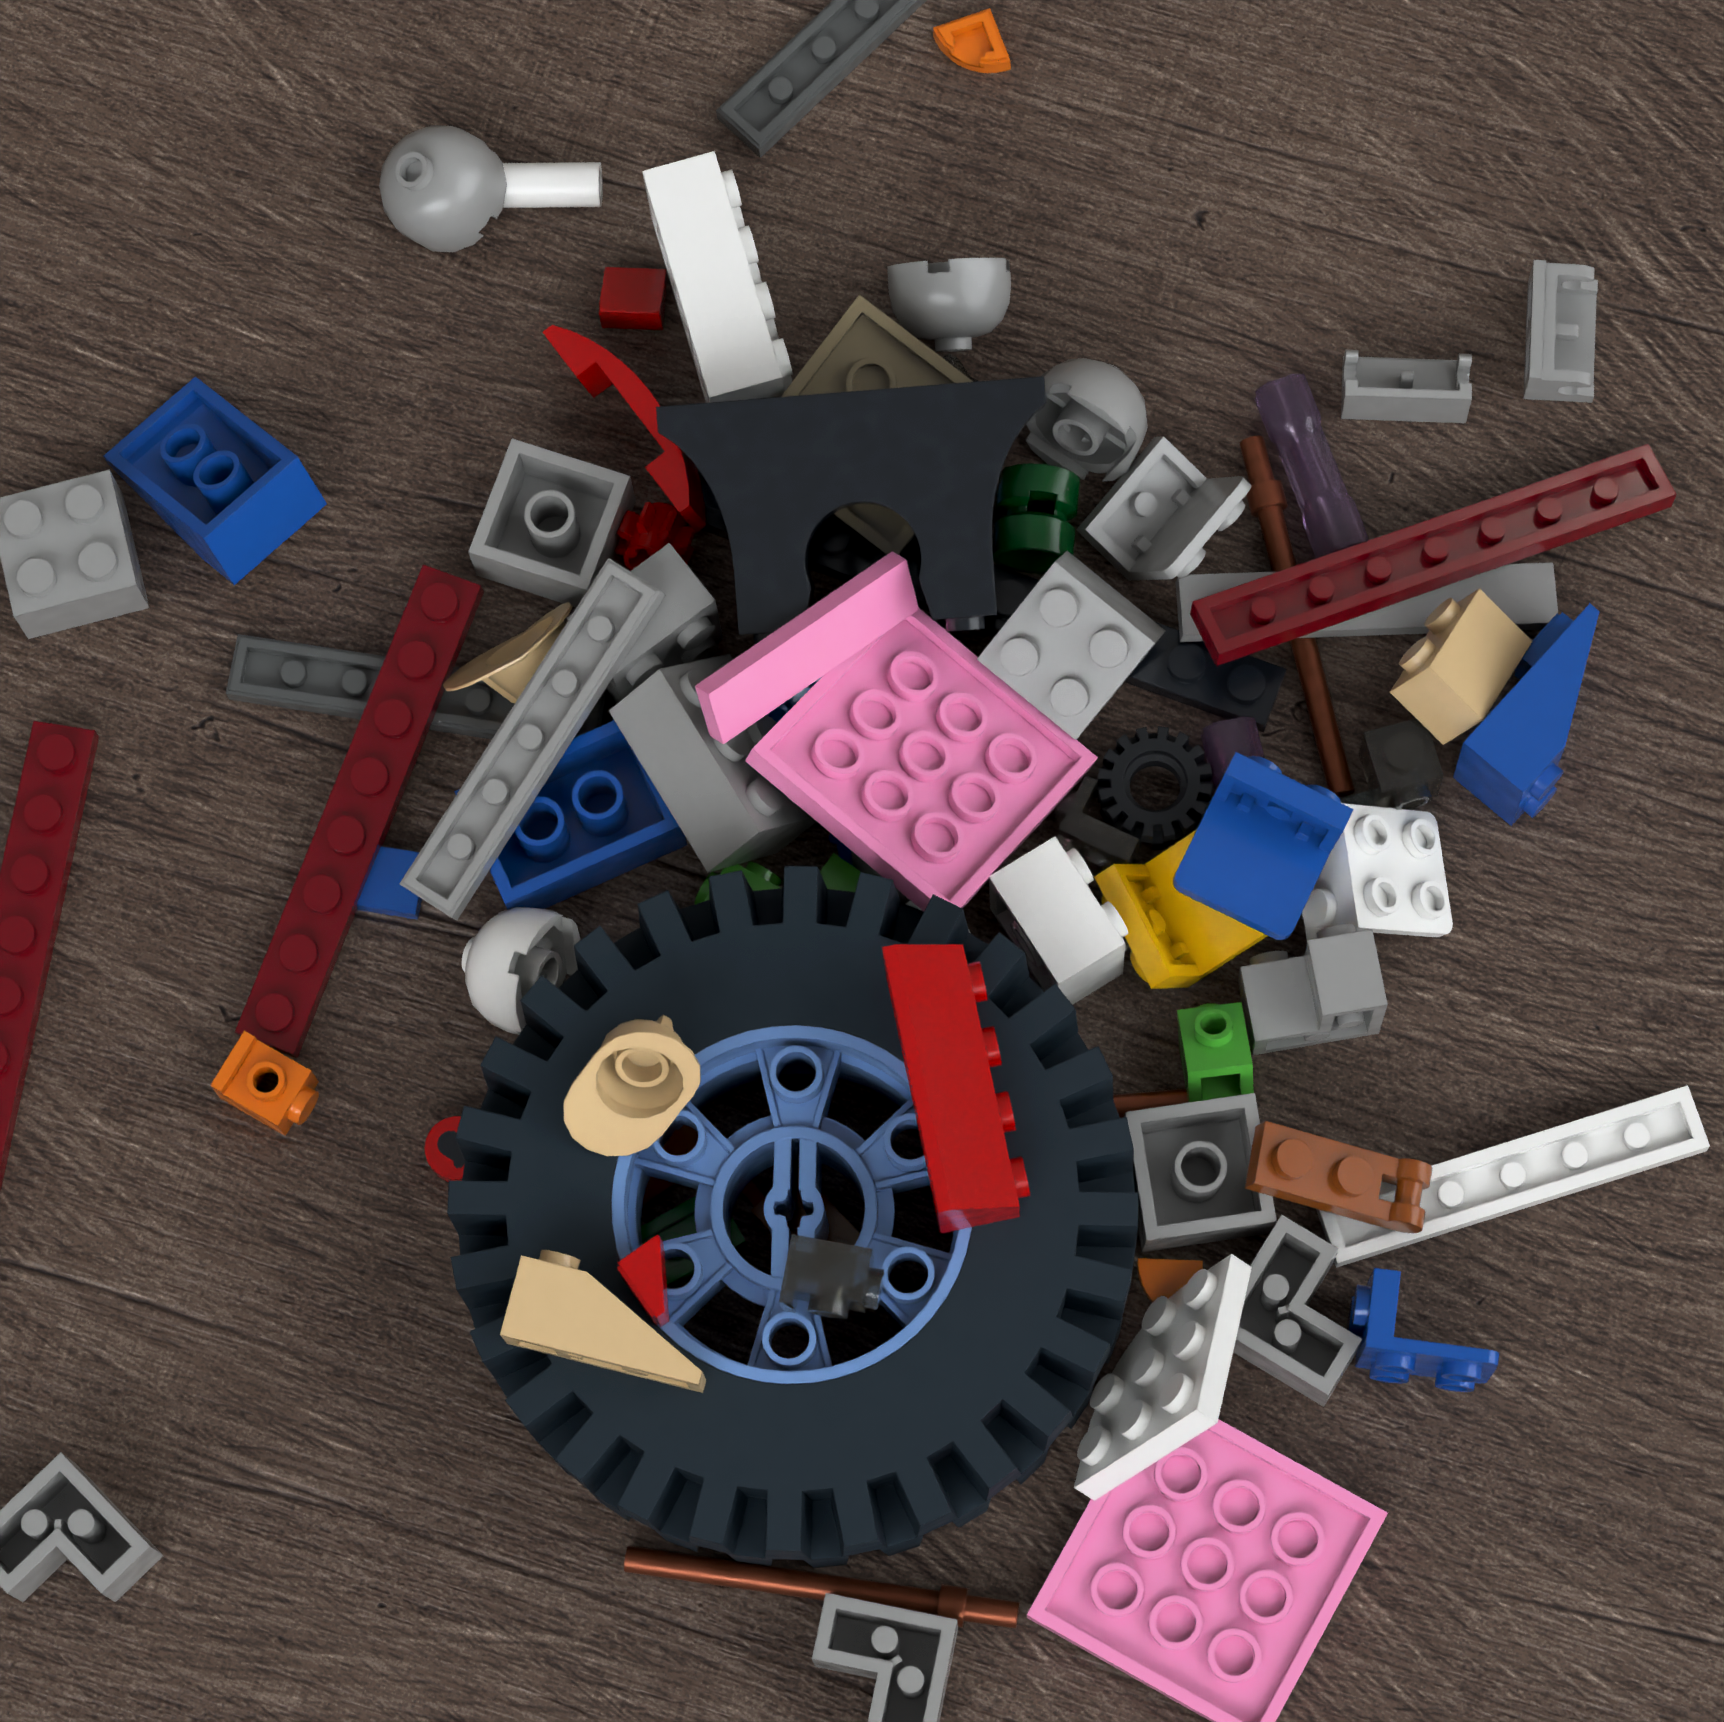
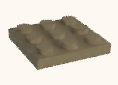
M859 294L781 397L973 381ZM858 504L846 507L833 514L885 555L892 551L900 555L915 536L913 529L903 517L883 506Z

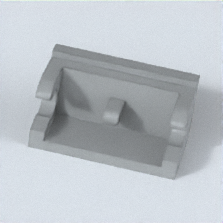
M1533 260L1527 288L1523 399L1593 402L1596 299L1598 291V280L1594 279L1595 269L1593 267L1580 264L1546 263V260Z
M1345 349L1342 365L1341 419L1466 423L1472 401V383H1469L1472 354L1459 353L1457 360L1358 357V350Z

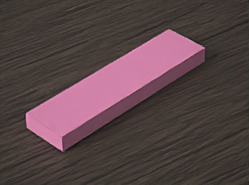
M893 551L695 685L709 735L720 743L725 744L918 611L919 606L907 560Z

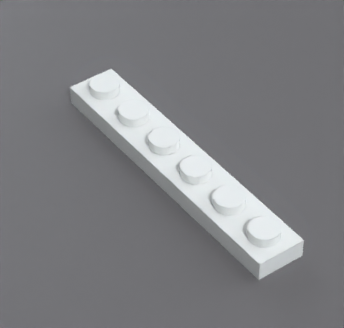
M1687 1085L1432 1165L1430 1187L1422 1190L1420 1207L1425 1210L1423 1230L1419 1233L1398 1232L1323 1210H1316L1327 1242L1339 1248L1334 1261L1337 1268L1706 1152L1710 1145ZM1381 1181L1379 1199L1394 1202L1396 1185Z

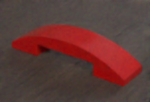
M555 325L549 326L542 333L591 396L595 398L613 384L665 451L645 466V468L692 528H695L696 533L706 526V509L698 470L695 463L683 450L671 440L658 433L656 407H660L661 404L639 377L607 349L571 330Z

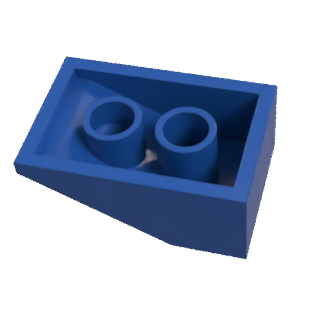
M196 376L103 456L116 473L205 562L233 585L237 584L327 505L298 456Z
M1590 603L1463 742L1453 778L1510 826L1524 812L1532 818L1535 817L1557 791L1554 785L1564 772L1558 767L1567 742L1600 612Z

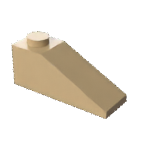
M541 1250L539 1260L521 1255L500 1336L507 1344L703 1393L706 1383L703 1372L586 1271L578 1270L580 1259L550 1250Z

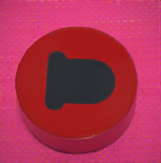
M452 1116L439 1121L432 1127L425 1141V1156L428 1164L438 1177L447 1182L449 1180L462 1181L465 1159L455 1138L461 1116Z

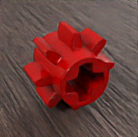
M646 502L640 515L627 510L616 532L621 538L615 552L616 554L624 555V563L630 571L668 543L672 545L687 565L694 551L690 544L696 533L695 528L687 527V521L678 510L666 503Z

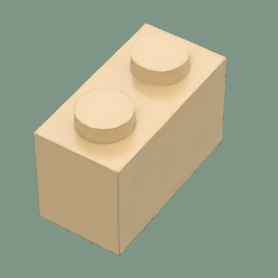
M1480 588L1459 602H1456L1453 598H1448L1429 615L1424 623L1429 632L1425 637L1412 645L1399 661V665L1404 670L1390 691L1443 745L1484 720L1532 643V640Z

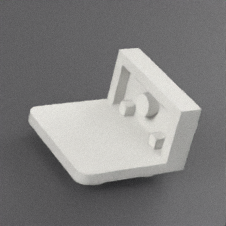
M1344 804L1354 810L1343 833L1332 849L1302 911L1307 941L1317 939L1316 933L1319 930L1341 924L1355 925L1356 932L1372 929L1373 933L1441 937L1450 933L1453 922L1438 825L1435 817L1427 811Z

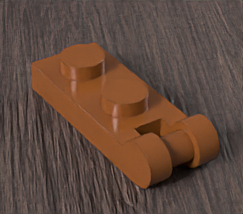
M1264 1121L1255 1127L1245 1189L1403 1233H1419L1423 1230L1425 1210L1420 1207L1422 1190L1430 1187L1433 1168L1430 1164L1423 1161L1407 1158L1398 1159ZM1381 1181L1396 1185L1394 1202L1379 1199Z

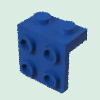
M1235 752L1173 877V885L1178 892L1276 940H1285L1293 932L1332 849L1343 833L1354 809L1342 804L1335 793L1322 786H1305L1283 775L1277 765L1259 756L1246 757Z
M1374 1268L1366 1286H1356L1355 1296H1351L1347 1330L1362 1338L1356 1353L1355 1367L1370 1369V1379L1402 1384L1409 1382L1410 1374L1436 1378L1435 1387L1455 1392H1473L1475 1383H1487L1497 1369L1499 1352L1494 1350L1394 1337L1401 1271Z

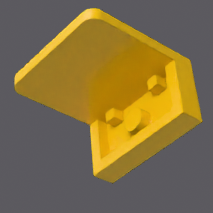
M1196 830L1145 864H1113L1094 877L1103 894L1102 904L1107 901L1111 902L1123 919L1129 932L1125 939L1131 949L1130 960L1136 973L1149 984L1151 989L1188 988L1267 937V935L1175 889L1173 877Z

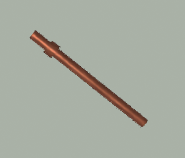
M1252 436L1245 438L1239 444L1249 483L1251 484V489L1246 494L1251 516L1259 518L1272 572L1282 571L1296 566L1283 510L1288 507L1283 485L1280 480L1274 479L1264 437ZM1296 638L1290 640L1328 790L1335 793L1338 797L1348 796L1354 793L1355 790L1316 638Z
M634 1546L627 1547L624 1561V1572L821 1601H824L825 1593L957 1619L958 1627L963 1628L964 1621L1016 1629L1020 1602L968 1595V1588L942 1584L939 1591Z

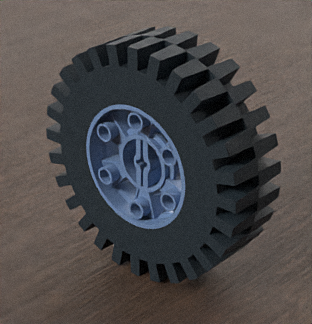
M784 866L783 888L757 891L751 889L742 870L710 876V900L680 909L667 890L638 903L640 928L613 943L601 926L596 928L574 945L578 968L574 974L559 988L541 975L520 1000L526 1025L515 1042L511 1044L495 1036L480 1065L488 1091L480 1109L464 1106L455 1137L465 1159L462 1181L449 1180L447 1214L459 1235L460 1255L450 1257L456 1290L470 1311L475 1329L469 1332L482 1362L495 1380H497L506 1396L505 1401L535 1440L569 1476H573L603 1505L627 1521L633 1518L654 1529L666 1541L698 1552L701 1546L725 1552L738 1562L766 1566L772 1565V1559L804 1560L813 1568L847 1565L849 1555L878 1549L891 1556L920 1546L924 1534L953 1522L960 1528L985 1513L994 1495L1015 1479L1021 1485L1045 1462L1049 1446L1066 1426L1070 1429L1073 1428L1090 1402L1094 1383L1104 1363L1109 1364L1120 1334L1124 1308L1132 1280L1138 1230V1193L1134 1189V1148L1127 1117L1120 1118L1113 1100V1075L1099 1046L1088 1050L1078 1034L1076 1009L1056 984L1043 991L1029 977L1025 952L1000 932L989 945L969 933L962 908L933 894L925 911L919 910L900 902L892 879L860 872L855 892L827 889L819 868L816 866ZM894 944H963L967 964L980 961L988 1001L976 1003L981 1028L994 1026L1002 1061L1001 1066L990 1068L995 1093L1008 1091L1016 1131L1004 1133L1009 1159L1022 1156L1029 1184L1030 1196L1018 1198L1020 1217L953 1231L949 1253L892 1237L895 1218L893 1194L930 1185L924 1155L917 1159L908 1160L898 1156L892 1149V1143L900 1132L907 1129L918 1130L882 947ZM662 1015L669 1017L672 1020L674 1032L679 1035L683 1044L693 1051L700 1064L701 1082L693 1098L685 1105L665 1133L647 1149L628 1156H605L587 1150L572 1138L564 1122V1099L571 1084L601 1047L607 1033L623 1022L635 1019L657 1021ZM816 1075L813 1083L802 1091L787 1090L779 1083V1076ZM838 1078L868 1087L901 1107L866 1141L847 1126L827 1118ZM762 1079L771 1115L745 1125L726 1139L700 1112L707 1104L723 1094L742 1085ZM683 1125L692 1127L698 1132L696 1146L685 1155H671L663 1149L674 1131L679 1130ZM797 1160H799L798 1190L806 1216L801 1218L800 1227L797 1228L796 1279H794L795 1245L787 1222L792 1220L794 1210H796ZM822 1164L843 1174L855 1186L865 1204V1214L860 1235L850 1252L834 1267L819 1274L820 1249L825 1244L829 1234V1223L821 1197ZM774 1165L773 1187L768 1192L764 1202V1216L772 1237L771 1275H768L745 1261L732 1245L731 1218L736 1201L746 1185L759 1173ZM650 1176L697 1190L695 1200V1225L697 1233L662 1241L665 1261L672 1257H684L694 1264V1274L687 1285L678 1289L667 1288L669 1322L662 1327L659 1324L656 1326L617 1269L619 1266L617 1262L642 1245V1206ZM541 1250H550L580 1259L578 1270L586 1271L703 1372L706 1378L703 1393L507 1344L500 1336L521 1255L539 1260ZM904 1261H914L922 1265L928 1273L924 1286L913 1293H902L893 1288L889 1282V1276L897 1264ZM726 1285L742 1298L765 1307L748 1365L729 1359L710 1349L682 1327ZM863 1286L903 1329L876 1349L853 1360L832 1366L819 1309L843 1300ZM785 1326H799L809 1335V1344L806 1350L800 1356L790 1359L782 1358L775 1354L771 1347L775 1333Z

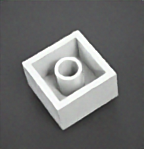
M1054 836L989 877L990 909L1011 942L1025 952L1027 966L1042 990L1046 991L1056 984L1073 1005L1123 974L1124 953L1127 950L1123 937L1128 935L1129 932L1112 903L1107 901L1100 906L1088 884L1094 881L1079 852L1075 848L1065 852Z

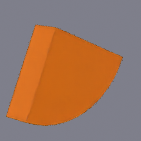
M990 8L933 27V37L936 44L957 65L980 73H999L1011 70L1009 55Z
M1137 1259V1271L1141 1287L1152 1303L1160 1296H1165L1169 1299L1186 1285L1197 1271L1203 1269V1261Z

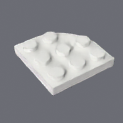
M1230 1254L1208 1270L1201 1269L1197 1271L1188 1283L1169 1299L1165 1296H1160L1149 1306L1142 1320V1329L1127 1347L1113 1372L1105 1375L1095 1386L1091 1394L1090 1406L1095 1410L1088 1432L1078 1447L1077 1457L1080 1459V1464L1075 1480V1489L1095 1501L1218 1423L1252 1269L1251 1266Z

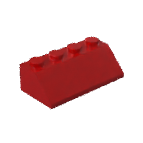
M894 944L882 947L887 984L940 1233L1020 1217L1018 1198L1030 1196V1190L1022 1156L1009 1159L1004 1133L1016 1131L1008 1091L995 1093L990 1068L1001 1066L1002 1061L994 1026L981 1028L976 1003L988 1001L980 961L967 964L963 944Z

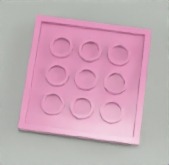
M919 608L918 611L826 673L751 749L745 761L884 878L892 879L895 888L922 911H925L933 894L963 909L987 883L989 877L998 871L1084 777L1098 757L977 660L978 657Z
M1218 1419L1217 1424L1097 1500H1090L1028 1611L1027 1618L1211 1722H1276L1388 1513Z

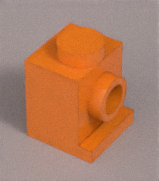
M246 1031L242 1033L210 1085L220 1099L286 1136L293 1123L301 1125L306 1121L319 1097V1092L314 1090L319 1081L311 1070L262 1043ZM265 1073L278 1075V1084L275 1089L266 1093L257 1090V1086Z

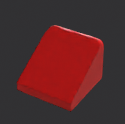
M605 267L599 302V318L602 328L663 330L667 269Z
M656 1235L617 1262L619 1265L617 1269L656 1326L659 1324L662 1327L669 1322L664 1245L661 1237Z

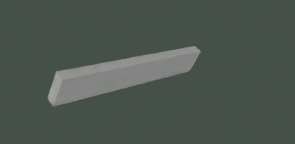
M610 558L607 559L399 883L401 886L449 917L458 920L666 596L661 590Z
M1553 562L1507 564L1298 638L1427 634L1429 629L1424 623L1442 602L1448 598H1453L1456 602H1459L1479 588L1521 630H1542L1558 613ZM1276 572L1189 574L1181 579L1177 577L1175 584L1180 642L1203 641L1190 615L1193 601Z

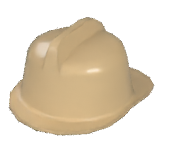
M569 602L559 605L526 631L472 659L454 672L443 684V687L446 691H456L482 680L511 703H516L566 625L564 619L569 615L573 606Z
M662 1015L657 1021L635 1019L621 1023L607 1033L601 1047L573 1081L564 1099V1122L572 1138L584 1148L605 1156H628L647 1149L665 1133L681 1110L693 1098L701 1082L700 1064L693 1051L683 1044L679 1035L674 1032L672 1020Z

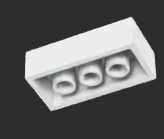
M715 151L642 171L651 219L705 402L781 397L792 383L791 375H793L784 340L778 337L774 322L776 316L766 281H761L755 243L749 225L745 226L740 208L742 202L732 169L721 172Z

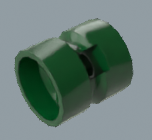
M1016 464L1001 470L997 510L1005 516L995 522L992 549L993 561L999 566L1010 570L1045 574L1052 564L1066 551L1074 555L1075 528L1067 521L1077 516L1080 477L1067 469L1047 464Z

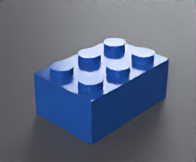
M613 720L573 739L489 871L507 910L516 907L546 909L687 845V841L670 810Z

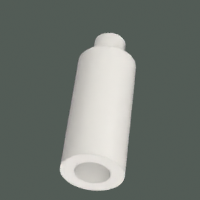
M601 162L503 163L507 182L503 208L602 206L603 180Z

